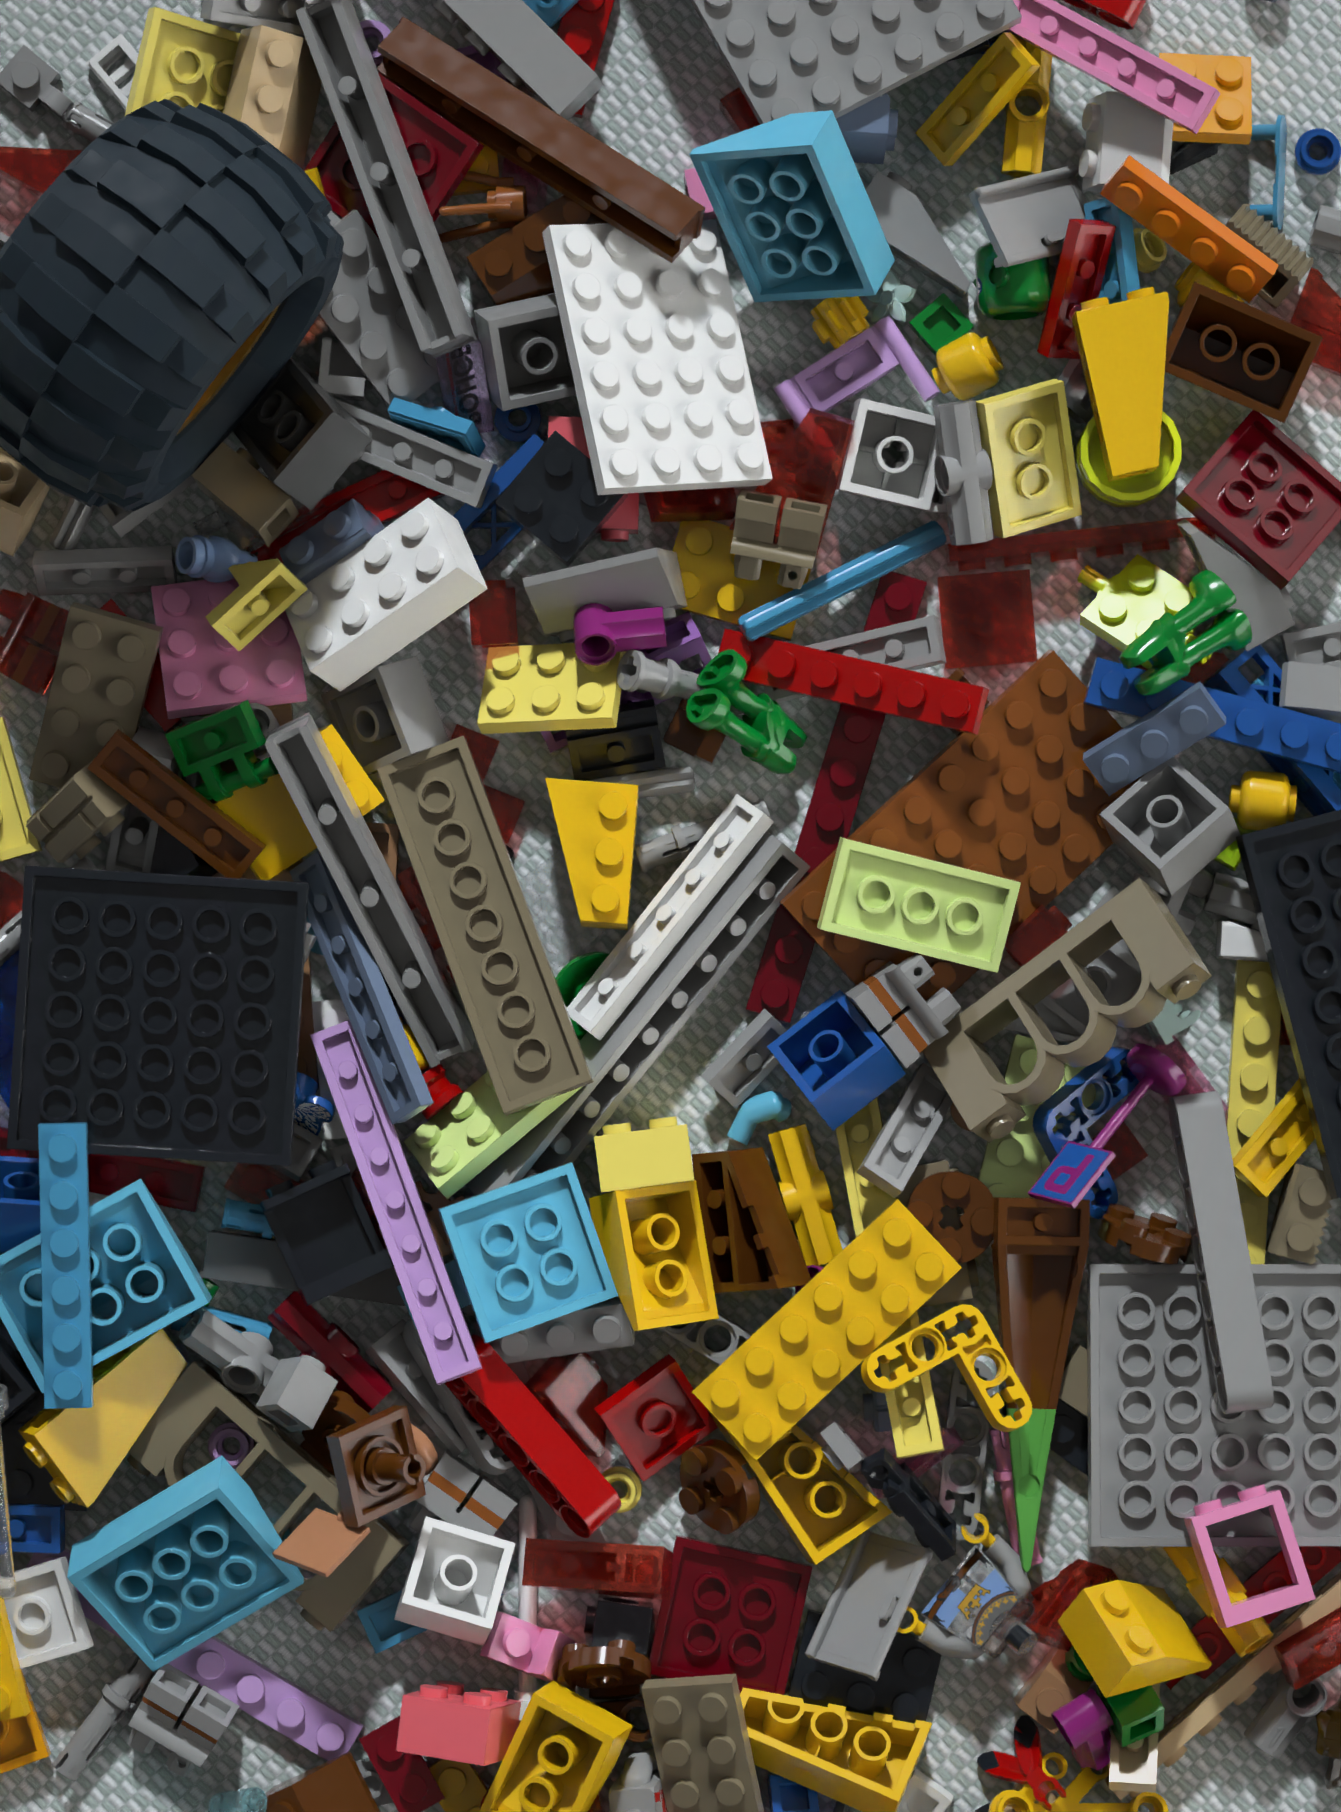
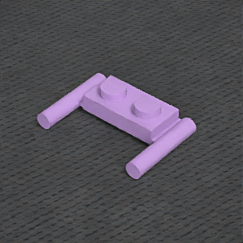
M890 315L882 318L874 326L863 331L791 379L782 382L774 388V392L824 467L838 459L839 455L814 418H820L895 370L897 365H901L924 402L931 400L940 393Z

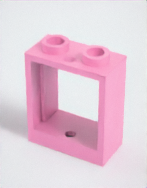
M1264 1484L1237 1492L1240 1499L1238 1502L1222 1506L1220 1498L1193 1506L1196 1515L1184 1519L1219 1628H1228L1316 1599L1280 1490L1267 1492ZM1268 1506L1293 1584L1231 1603L1206 1526Z

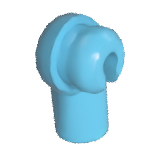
M775 1091L764 1092L745 1099L727 1136L747 1145L758 1123L772 1119L778 1122L786 1120L791 1114V1102L784 1098L780 1092Z

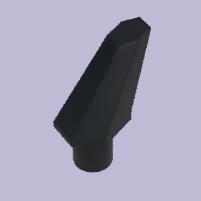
M1185 142L1171 156L1170 175L1217 154L1218 146L1222 143Z

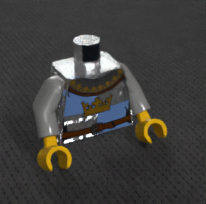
M974 1513V1517L983 1524L984 1531L979 1535H972L962 1525L961 1532L964 1539L969 1543H981L983 1545L982 1549L977 1545L973 1546L924 1608L921 1615L927 1620L923 1622L918 1620L916 1611L908 1606L907 1611L912 1616L911 1624L906 1628L899 1627L897 1632H912L916 1634L915 1639L942 1656L949 1658L975 1660L983 1653L997 1658L1007 1646L1018 1656L1023 1657L1034 1648L1038 1641V1635L1025 1625L1035 1610L1034 1604L1028 1598L1031 1590L1028 1574L1021 1566L1020 1556L1000 1535L996 1534L993 1536L989 1532L990 1526L986 1516Z

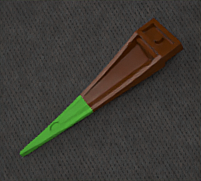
M994 1197V1234L991 1248L1000 1346L1032 1403V1415L1029 1421L1017 1430L1008 1432L1020 1561L1026 1573L1030 1570L1054 1420L1089 1249L1090 1200L1082 1199L1074 1209L1036 1198ZM1014 1401L1006 1403L1007 1416H1011L1016 1421L1013 1413L1018 1410L1017 1404Z

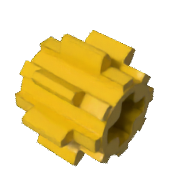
M859 296L826 298L810 312L816 320L812 323L811 327L823 344L829 341L834 349L839 348L870 328L865 319L869 311Z

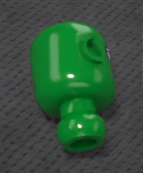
M991 242L979 247L974 255L976 279L973 281V284L977 289V302L982 314L996 320H1020L1042 315L1048 308L1051 296L1049 257L1009 267L1002 266L997 268L994 265V259L998 256Z

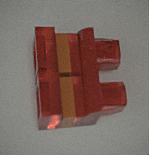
M2 589L0 592V615L11 620L12 623L5 636H0V673L43 697L53 679L58 657L27 642V638L59 653L69 611L29 592L24 596L17 592Z

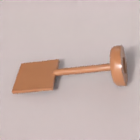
M411 1424L417 1454L425 1461V1476H427L437 1466L438 1454L429 1438L415 1425ZM315 1508L272 1554L276 1559L327 1578L371 1531L369 1527L364 1525L360 1527L346 1526L343 1510L338 1515H334Z

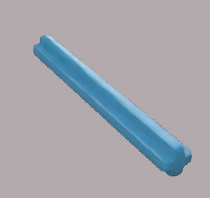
M930 521L802 585L801 589H794L740 616L738 624L742 634L749 641H754L945 545L947 539L944 530L936 521Z

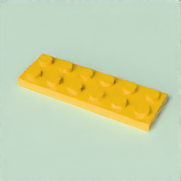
M897 1198L705 1378L692 1393L757 1461L962 1267Z

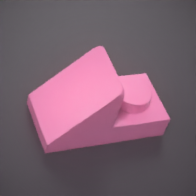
M497 1611L492 1630L482 1647L480 1656L548 1683L553 1680L558 1683V1661L562 1657V1648L567 1644L577 1642L560 1631L541 1628L504 1612Z

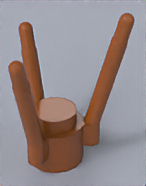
M468 171L463 180L496 187V191L487 192V203L444 206L439 209L440 215L488 214L489 219L495 220L438 234L441 243H446L497 229L513 228L518 222L527 219L528 205L525 185H515L514 177H495Z

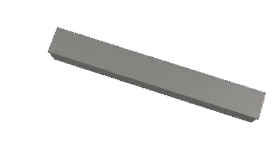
M326 0L309 9L303 7L296 10L421 352L437 358L477 341L352 0Z
M310 712L267 732L268 737L264 745L430 1067L439 1065L441 1060L460 1051L465 1053L473 1049L474 1040H476L475 1034Z

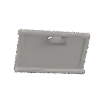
M1077 165L978 187L968 194L998 256L994 259L995 267H1009L1061 253L1069 219H1085L1084 204L1088 203L1075 177L1079 171Z
M869 1529L857 1536L807 1647L806 1657L867 1676L871 1680L877 1681L881 1673L882 1664L924 1569L933 1556L932 1550L870 1532Z

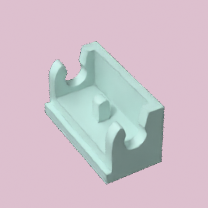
M1167 999L1163 1010L1153 1021L1145 1024V1027L1156 1045H1167L1174 1041L1173 1035L1194 1024L1200 1017L1201 1011H1182L1183 1007L1181 1004H1174Z

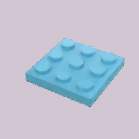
M572 1162L438 1209L484 1343L618 1296Z

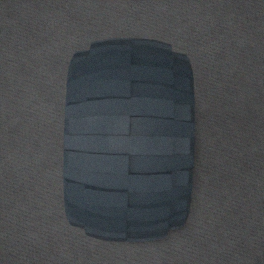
M167 99L159 102L153 101L124 116L89 144L43 193L0 250V447L49 487L89 507H92V505L100 507L111 502L125 511H136L161 499L186 480L231 434L278 376L319 315L337 278L343 255L344 241L342 236L330 224L331 220L327 216L332 210L330 202L305 171L247 124L203 103H199L197 108L192 105L182 108Z

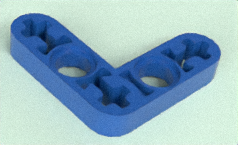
M1119 1046L1111 1047L1101 1060L1086 1066L1038 1107L1033 1117V1129L1050 1164L1068 1141L1090 1146L1093 1141L1087 1128L1129 1094L1140 1082L1127 1065V1054L1131 1049ZM1121 1060L1125 1061L1122 1066L1120 1064ZM1120 1071H1121L1122 1074H1123L1121 1077H1120V1076H1115V1075L1118 1074ZM1092 1083L1096 1090V1097L1091 1106L1085 1108L1082 1102V1093L1086 1086ZM1056 1115L1062 1116V1117H1060V1118L1057 1120V1122H1056L1055 1116H1056ZM1055 1126H1057V1128H1058L1057 1131H1053L1052 1129H1053ZM1107 1168L1082 1198L1090 1200L1091 1218L1102 1219L1103 1214L1107 1212L1109 1204H1117L1118 1191ZM1092 1188L1098 1189L1099 1191L1096 1194H1094ZM1095 1199L1096 1203L1092 1205L1091 1202Z

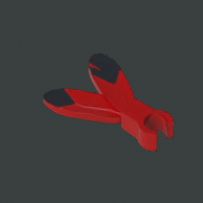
M1022 1715L1017 1720L1014 1728L1017 1757L1002 1752L990 1751L979 1755L977 1763L986 1774L994 1778L1019 1784H1029L1033 1789L1035 1799L1044 1809L1051 1811L1052 1806L1045 1799L1047 1793L1056 1790L1062 1798H1066V1791L1055 1778L1048 1777L1043 1772L1042 1749L1038 1727L1029 1716Z

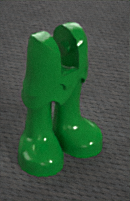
M1202 570L1192 578L1189 588L1193 599L1188 605L1174 615L1165 612L1158 620H1154L1149 628L1132 641L1121 653L1119 660L1125 669L1136 667L1147 660L1152 665L1150 669L1134 681V686L1139 694H1156L1178 682L1181 678L1186 677L1190 672L1191 666L1222 648L1237 651L1252 641V629L1248 617L1239 609L1229 608L1237 601L1235 594L1212 571ZM1217 615L1208 629L1185 644L1186 633Z
M733 649L720 652L705 666L697 678L696 684L703 690L693 693L688 699L686 705L688 719L700 729L707 731L715 729L741 744L740 749L744 756L762 765L775 774H789L793 772L796 767L797 757L788 748L799 749L803 747L808 736L782 710L780 705L766 693L755 695L744 686L741 681L745 677L748 667L744 657ZM731 706L744 714L742 715V720L730 711Z

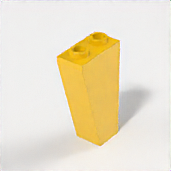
M1154 287L1128 292L1126 294L1127 300L1109 304L1108 297L1081 303L1082 310L1076 311L1072 317L1108 482L1154 472L1159 466L1169 297L1167 291L1155 294Z
M163 1328L93 1367L94 1405L92 1408L43 1409L18 1430L27 1442L23 1446L25 1453L39 1468L45 1466L54 1478L50 1482L51 1488L66 1504L72 1502L88 1508L95 1502L188 1363Z

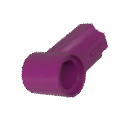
M590 603L580 607L574 614L575 653L577 658L583 663L601 665L612 660L616 652L667 647L663 607L613 612L608 606L603 604Z
M1093 1689L1087 1690L1051 1713L1057 1728L1069 1744L1072 1755L1081 1768L1090 1767L1098 1771L1110 1763L1111 1735L1108 1728L1114 1725L1105 1705Z

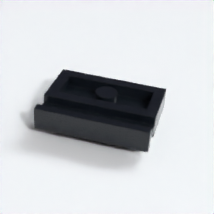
M654 699L619 705L616 728L565 730L574 780L589 781L666 767Z

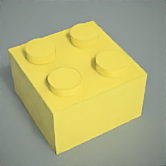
M673 1116L649 1120L650 1129L631 1131L630 1122L602 1126L603 1135L594 1136L601 1193L694 1180L687 1124L677 1125V1117Z

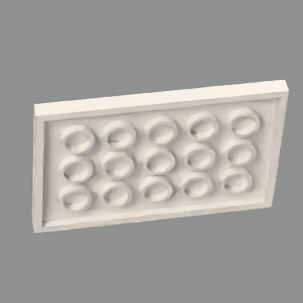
M703 220L700 236L697 239L694 238L673 263L665 260L609 223L549 225L542 234L597 494L610 495L765 486L770 482L773 477L716 220Z

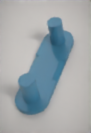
M1278 115L1276 124L1252 125L1251 141L1275 140L1276 161L1273 204L1250 205V210L1257 209V216L1264 215V221H1273V226L1278 227V230L1282 229L1284 218L1287 143L1285 115Z

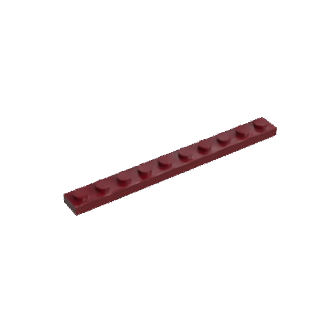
M893 571L880 577L863 632L915 620L927 582ZM840 704L794 852L810 866L796 886L837 849L840 837L848 838L886 714ZM781 904L777 908L746 1010L760 1014L765 1008L775 1019L790 1023L815 941Z

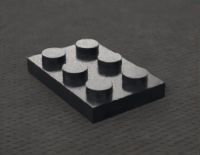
M808 1609L788 1696L802 1698L804 1703L827 1707L828 1703L845 1706L846 1711L873 1716L874 1712L893 1715V1720L915 1723L916 1720L926 1721L941 1654L915 1639L916 1635L897 1632L880 1669L881 1673L878 1680H871L867 1676L806 1657L805 1652L823 1612Z

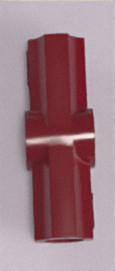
M293 1291L267 1317L272 1322V1325L301 1352L300 1356L308 1355L322 1362L326 1366L325 1372L338 1381L335 1387L339 1391L348 1393L355 1403L367 1413L372 1411L393 1390L389 1381L360 1354L361 1349L348 1334L334 1322L329 1323L311 1304L305 1306L299 1291Z

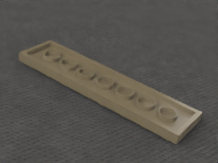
M460 736L377 769L503 1113L507 1116L593 1083L592 1075L466 738Z

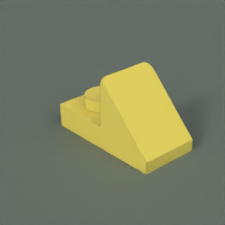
M278 558L230 566L228 569L239 586L205 616L210 625L239 652L308 590L305 584Z

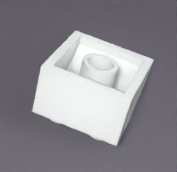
M1108 91L1090 98L1082 116V127L1086 131V145L1079 159V174L1083 177L1082 190L1100 193L1106 182L1129 155L1169 184L1174 122L1118 91Z
M426 1516L406 1575L394 1620L484 1646L493 1627L515 1543Z

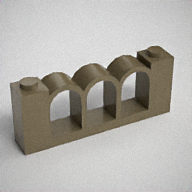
M1138 878L944 1025L949 1032L943 1037L935 1039L922 1052L970 1131L990 1143L994 1139L1008 1135L1014 1129L1015 1124L1026 1116L1021 1106L1037 1105L1052 1096L1059 1088L1063 1079L1065 1064L1072 1067H1084L1101 1060L1111 1049L1116 1037V1025L1124 1028H1137L1153 1021L1163 1010L1167 999L1175 1004L1179 1000L1190 998L1199 991L1201 984L1212 975L1158 892ZM1123 939L1139 963L1142 972L1141 984L1137 993L1128 1002L1120 1006H1110L1087 971L1086 966ZM1071 978L1086 1001L1089 1009V1023L1085 1032L1076 1041L1068 1045H1058L1034 1005ZM1019 1017L1034 1040L1037 1048V1062L1033 1071L1026 1079L1016 1084H1007L983 1044Z
M203 1360L193 1361L175 1382L128 1452L130 1456L127 1458V1461L139 1473L146 1477L151 1473L155 1477L165 1475L168 1485L172 1486L185 1478L183 1461L188 1448L221 1410L257 1442L256 1446L235 1469L244 1481L265 1456L270 1453L306 1485V1488L273 1525L281 1540L285 1532L316 1496L320 1497L335 1512L339 1513L342 1510L335 1476L241 1393L229 1389L223 1383L221 1376ZM382 1517L364 1524V1526L370 1528L371 1532L327 1578L318 1574L313 1578H304V1583L293 1589L295 1591H303L295 1601L304 1608L300 1612L301 1616L317 1630L322 1631L325 1627L331 1632L339 1628L410 1544L407 1539Z

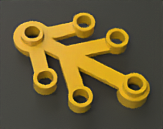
M1050 1752L1042 1756V1770L1048 1777L1059 1780L1065 1776L1068 1764L1063 1755L1057 1752ZM1048 1759L1057 1763V1775H1052L1046 1770L1045 1765ZM1109 1763L1103 1768L1101 1775L1093 1773L1090 1767L1081 1768L1078 1775L1065 1788L1066 1798H1062L1059 1795L1053 1803H1049L1052 1806L1051 1811L1044 1809L1040 1803H1034L1036 1799L1033 1795V1789L1029 1784H1025L1019 1791L1005 1790L996 1795L989 1805L988 1812H1004L1006 1806L1012 1807L1016 1812H1138L1140 1805L1147 1807L1150 1812H1168V1807L1163 1797L1153 1792H1143L1132 1798L1129 1803H1079L1096 1782L1109 1776Z

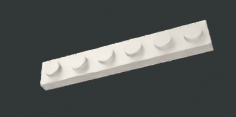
M736 794L567 1007L570 1018L600 1041L774 821Z

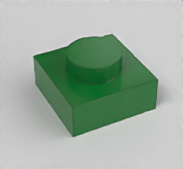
M944 292L909 322L911 330L935 356L941 347L974 330V325Z

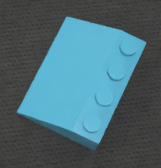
M832 110L789 114L692 149L689 154L754 302L876 295L895 259Z
M142 1179L89 1206L93 1366L208 1304L212 1299L190 1256ZM40 1233L0 1255V1318L43 1394Z
M223 1456L218 1457L73 1544L67 1575L69 1581L152 1672L304 1583V1577L297 1566L273 1557L272 1553L282 1543V1540L249 1485Z

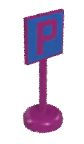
M1136 1043L1127 1054L1126 1060L1128 1068L1140 1082L1090 1146L1068 1141L1029 1190L1028 1195L1032 1198L1075 1209L1116 1156L1112 1151L1102 1148L1147 1090L1150 1089L1163 1096H1176L1187 1084L1184 1073L1175 1062L1152 1046Z

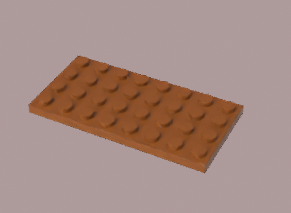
M1048 650L984 710L978 735L960 732L847 839L1020 882L1021 885L1005 943L1007 944L1114 843L1108 834L1100 813L1141 777L1109 796L1083 761V753L1123 728L1107 710L1083 704L1087 687L1054 650ZM835 849L779 903L856 986L889 961L898 965L916 953L817 928L837 851ZM920 954L933 969L935 975L916 990L925 1001L942 987L953 994L979 968Z

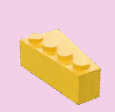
M707 1409L728 1443L735 1447L748 1462L744 1464V1467L752 1478H756L760 1491L808 1563L817 1565L892 1513L886 1505L873 1496L851 1473L847 1472L844 1468L838 1471L823 1453L822 1447L796 1424L756 1461Z
M743 1688L740 1693L753 1760L756 1766L862 1812L897 1811L925 1746L932 1726L931 1722L916 1720L915 1723L893 1720V1715L874 1712L873 1716L846 1711L845 1706L828 1703L827 1707L807 1704L803 1702L802 1698Z

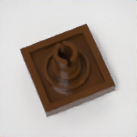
M393 1405L326 1436L346 1526L360 1527L426 1495L423 1482L426 1464L424 1459L417 1454L407 1406Z

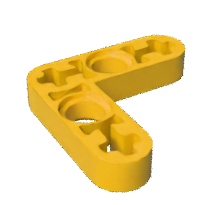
M961 1304L949 1309L878 1348L868 1355L861 1365V1376L866 1386L875 1392L886 1393L942 1362L953 1358L993 1428L1002 1432H1011L1026 1424L1032 1415V1403L983 1314L972 1305ZM956 1315L960 1321L968 1319L971 1322L972 1327L967 1331L969 1339L964 1333H960L945 1341L944 1336L941 1334L958 1323ZM925 1336L933 1342L935 1354L931 1360L922 1361L913 1354L912 1342L915 1337ZM901 1355L905 1364L889 1374L891 1382H889L886 1376L878 1378L875 1375L874 1370L879 1367L878 1358L882 1364H887ZM978 1356H988L995 1362L997 1374L993 1380H983L975 1373L974 1362ZM1005 1381L1008 1387L999 1392L1006 1403L1014 1401L1017 1404L1018 1410L1013 1413L1016 1421L1011 1416L1002 1417L999 1409L1004 1406V1401L998 1392L990 1397L987 1390L993 1389Z

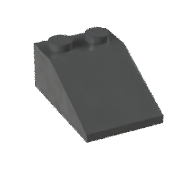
M292 357L253 408L233 430L234 434L270 480L310 510L321 499L329 495L335 482L352 463L362 456L365 447L372 440L359 423Z

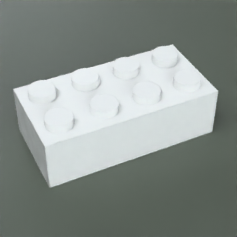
M427 498L305 584L308 590L285 611L309 671L341 692L488 588L459 521L430 498Z

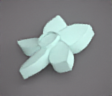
M889 270L876 295L866 296L870 301L878 304L873 312L872 323L876 324L889 314L898 321L906 322V310L903 303L911 301L917 289L908 285H901L898 276Z

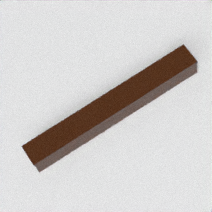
M404 16L399 20V24L377 46V52L383 55V62L377 67L379 73L464 132L670 263L674 262L694 238L697 239L700 236L705 211L704 206Z

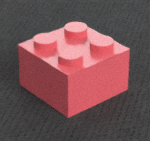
M439 1680L436 1685H420V1691L404 1694L402 1697L396 1751L480 1766L502 1761L519 1726L522 1701L508 1699V1691L497 1688H480V1692L464 1691L465 1684L455 1681Z

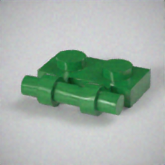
M248 700L164 734L183 776L185 777L199 771L204 783L197 785L195 790L208 800L214 799L217 802L232 797L235 790L245 786L251 789L266 784L269 777L279 774L271 757L260 760L254 754L253 750L264 745L266 739ZM233 758L238 770L230 773L222 771L219 763Z

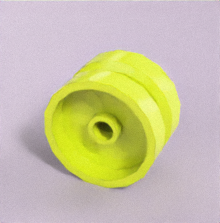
M1162 411L1158 468L1154 472L1108 482L1093 417L1083 429L1075 448L1076 470L1083 486L1097 500L1114 507H1137L1154 500L1174 479L1182 460L1181 438L1174 421Z

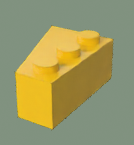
M545 778L581 927L628 930L639 798L638 785Z

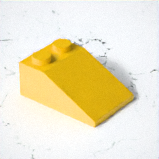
M330 724L318 728L362 816L366 815L385 801L334 726ZM280 774L269 777L266 784L252 789L245 786L235 790L232 797L214 803L215 806L266 845L250 865V869L258 880H270L317 848Z
M696 1180L616 1190L589 1198L595 1230L618 1296L634 1331L719 1319Z
M1114 1580L1082 1589L1058 1619V1623L1105 1698L1204 1671L1212 1665L1164 1588L1122 1580Z
M556 1681L549 1682L533 1693L479 1812H588L614 1768L633 1725Z

